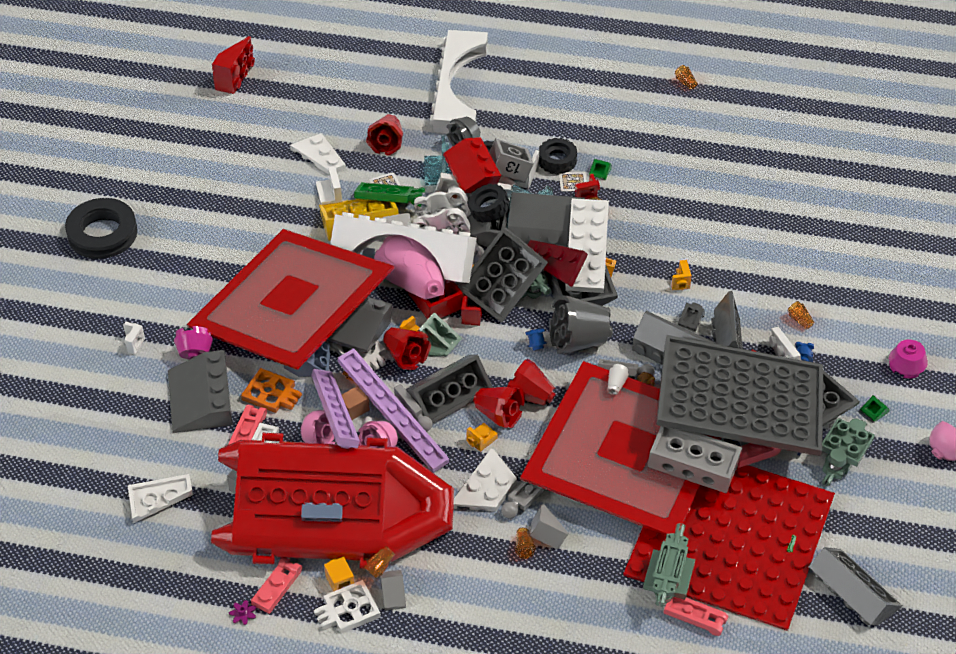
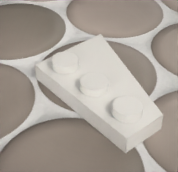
M779 327L771 328L769 343L773 347L776 356L801 360V355Z
M185 474L128 485L133 523L192 496L190 475Z

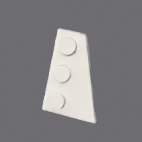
M322 133L290 145L291 151L300 153L302 158L305 160L309 159L315 163L316 167L328 175V168L336 167L337 173L346 170L345 163Z

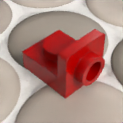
M589 174L588 182L575 184V197L585 199L597 198L598 190H600L598 179L596 180L593 174Z

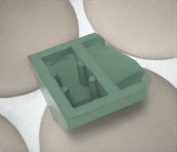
M435 312L418 330L428 335L427 340L431 343L428 355L446 357L462 339Z

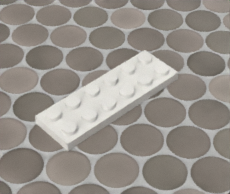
M572 199L568 247L583 250L588 256L573 287L566 284L565 291L604 293L609 201Z

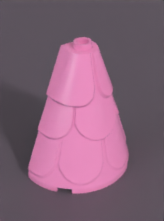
M403 235L388 236L383 240L384 243L379 250L377 249L374 259L394 266V269L385 278L386 280L423 299L444 295L446 279H444L436 258L425 246Z

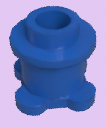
M544 328L525 332L529 339L530 345L528 347H532L533 350L544 348V344H547L543 332H545Z
M796 342L795 348L801 355V360L813 362L812 350L814 349V344Z

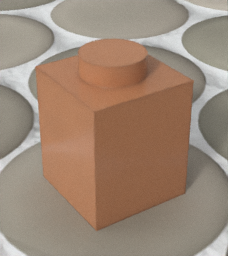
M359 386L341 394L351 420L370 411L369 398Z

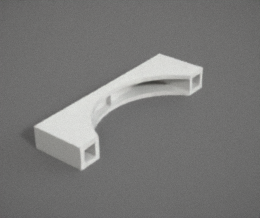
M448 30L447 37L444 36L445 47H442V57L444 58H440V68L442 69L438 70V79H440L436 82V91L438 92L434 93V102L436 103L432 105V113L434 115L430 117V125H433V132L449 133L446 126L450 124L452 119L468 116L476 122V110L463 104L454 95L450 82L455 73L465 64L486 56L488 32Z
M343 212L342 215H335L331 245L360 254L368 245L381 238L393 235L407 236L421 243L432 253L440 265L444 279L470 283L477 239L470 237V233L459 231V235L453 234V230L443 228L442 232L436 231V227L425 226V229H420L419 224L408 223V226H402L403 222L392 220L390 224L386 223V219L376 217L375 221L369 220L370 216L364 215L354 218V214Z

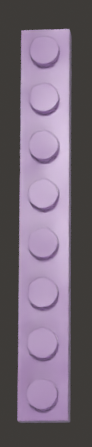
M354 348L338 357V363L431 472L434 473L449 463L447 455Z
M313 369L311 376L337 445L347 449L351 447L358 448L360 440L333 373L331 371Z

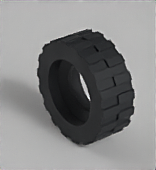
M553 138L544 141L539 147L540 167L544 171L556 175L570 172L577 164V147L574 146L573 142L563 138ZM552 153H563L566 155V158L553 159L549 155Z
M488 184L477 188L471 193L467 201L473 218L482 223L499 219L510 207V201L505 189L498 184ZM497 199L493 204L481 207L483 203Z

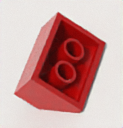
M481 137L465 138L444 152L443 156L464 193H472L483 185L499 183L501 174Z

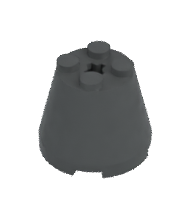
M557 296L552 304V307L555 309L552 319H549V333L552 346L557 348V354H569L603 345L608 337H612L613 328L610 326L611 310L609 307L570 296Z

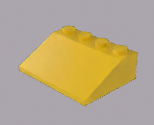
M352 199L339 203L319 205L328 241L332 237L335 215H342L343 212L354 214V218H358L359 215L370 216L369 220L375 221V217L383 218L399 215L395 202Z

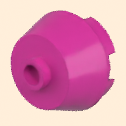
M193 326V330L187 331L181 328L176 331V337L174 338V343L180 357L188 360L204 352H209L213 341L211 332L208 333L207 328Z
M911 339L899 342L889 354L891 370L904 375L903 378L911 379L918 377L928 365L924 346L920 342Z

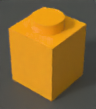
M344 557L333 559L324 564L325 576L333 592L355 583L354 575Z

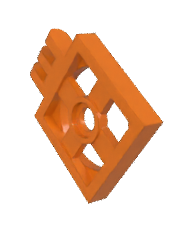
M260 368L241 394V400L276 413L280 407L292 410L294 404L301 398L302 393L293 389L295 387L294 380ZM263 380H269L268 382L261 383ZM278 382L285 387L283 391L276 388ZM267 387H270L272 389L270 392L264 391V389ZM253 388L261 392L257 398L251 395ZM268 396L278 397L274 403L265 401Z

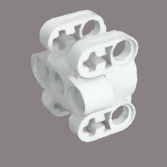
M454 187L448 192H435L427 197H417L414 200V211L418 217L413 220V224L422 223L424 227H419L420 229H425V226L436 227V231L442 232V228L453 230V234L459 235V231L470 233V223L467 217L471 212L468 208L466 194L461 188ZM456 194L459 195L460 198H453L451 196ZM418 204H425L426 207H419Z

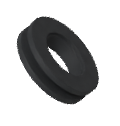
M96 198L83 202L70 212L65 222V230L70 247L79 255L92 259H105L123 253L134 243L138 232L135 214L131 207L123 201L113 198ZM98 220H112L120 224L114 232L106 236L95 237L84 233L88 225Z

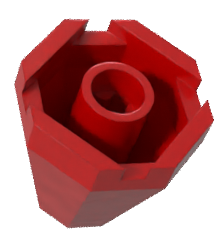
M387 114L368 127L366 143L375 153L380 154V152L385 153L384 155L389 156L401 148L403 131L400 121L395 115Z
M391 327L385 332L383 342L397 365L406 370H415L418 368L416 365L419 362L424 363L431 348V343L427 340L428 335L422 331Z
M525 359L514 373L515 377L513 380H510L507 387L522 389L525 401L545 405L547 402L550 404L556 395L554 393L555 387L533 361Z
M516 387L480 388L474 395V403L479 411L498 426L513 428L522 416V411L519 409L520 405L524 406L525 398L523 390Z

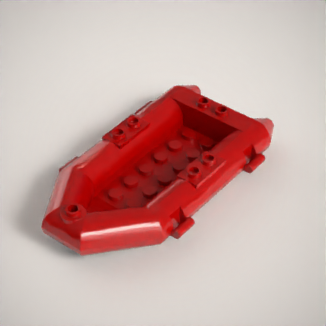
M262 432V441L238 440L219 449L218 462L237 472L233 522L212 531L211 544L231 555L253 556L252 564L274 565L275 557L332 560L344 557L345 560L360 561L361 569H381V562H393L453 530L454 488L400 448L389 447L388 438L367 437V445H358V448L351 447L347 449L337 444L283 442V433ZM265 441H278L279 443H265ZM370 446H384V448H370ZM305 503H313V505H318L319 503H326V505L338 503L343 507L342 522L302 521V505H305ZM257 554H271V556H260ZM364 559H378V561L364 560Z

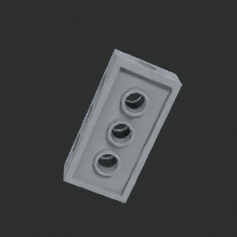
M661 426L650 451L647 467L727 493L739 462L742 447L703 434Z

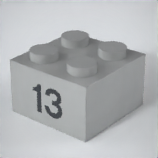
M495 138L489 153L501 177H509L515 182H526L534 165L529 150Z

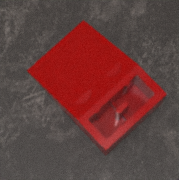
M250 36L218 53L212 62L215 90L234 94L237 88H240L241 82L244 77H247L248 71L255 63V58L253 57L254 47Z
M451 280L445 281L444 295L429 299H423L406 291L427 320L434 312L442 318L461 310L463 293L454 281Z

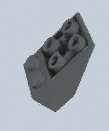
M510 208L499 219L486 223L478 222L470 213L467 217L470 223V237L477 238L478 246L488 247L502 228L506 227L508 229Z

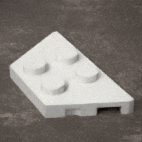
M490 449L455 496L454 509L460 506L470 507V510L496 512L516 485V476L494 449Z

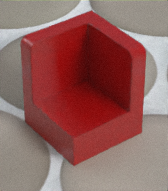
M463 296L461 324L480 326L482 307L467 305V296Z

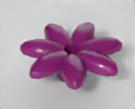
M245 600L242 605L234 603L236 610L228 613L231 616H235L233 623L242 620L243 624L247 625L248 618H256V615L252 613L256 606L248 607V601Z

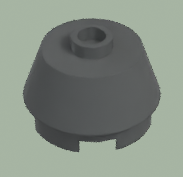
M468 116L452 119L450 124L446 126L449 130L447 137L453 146L465 138H477L481 135L477 123Z

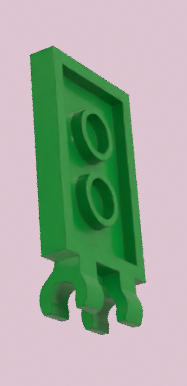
M361 182L354 191V199L401 203L411 202L414 206V200L417 197H422L425 188Z

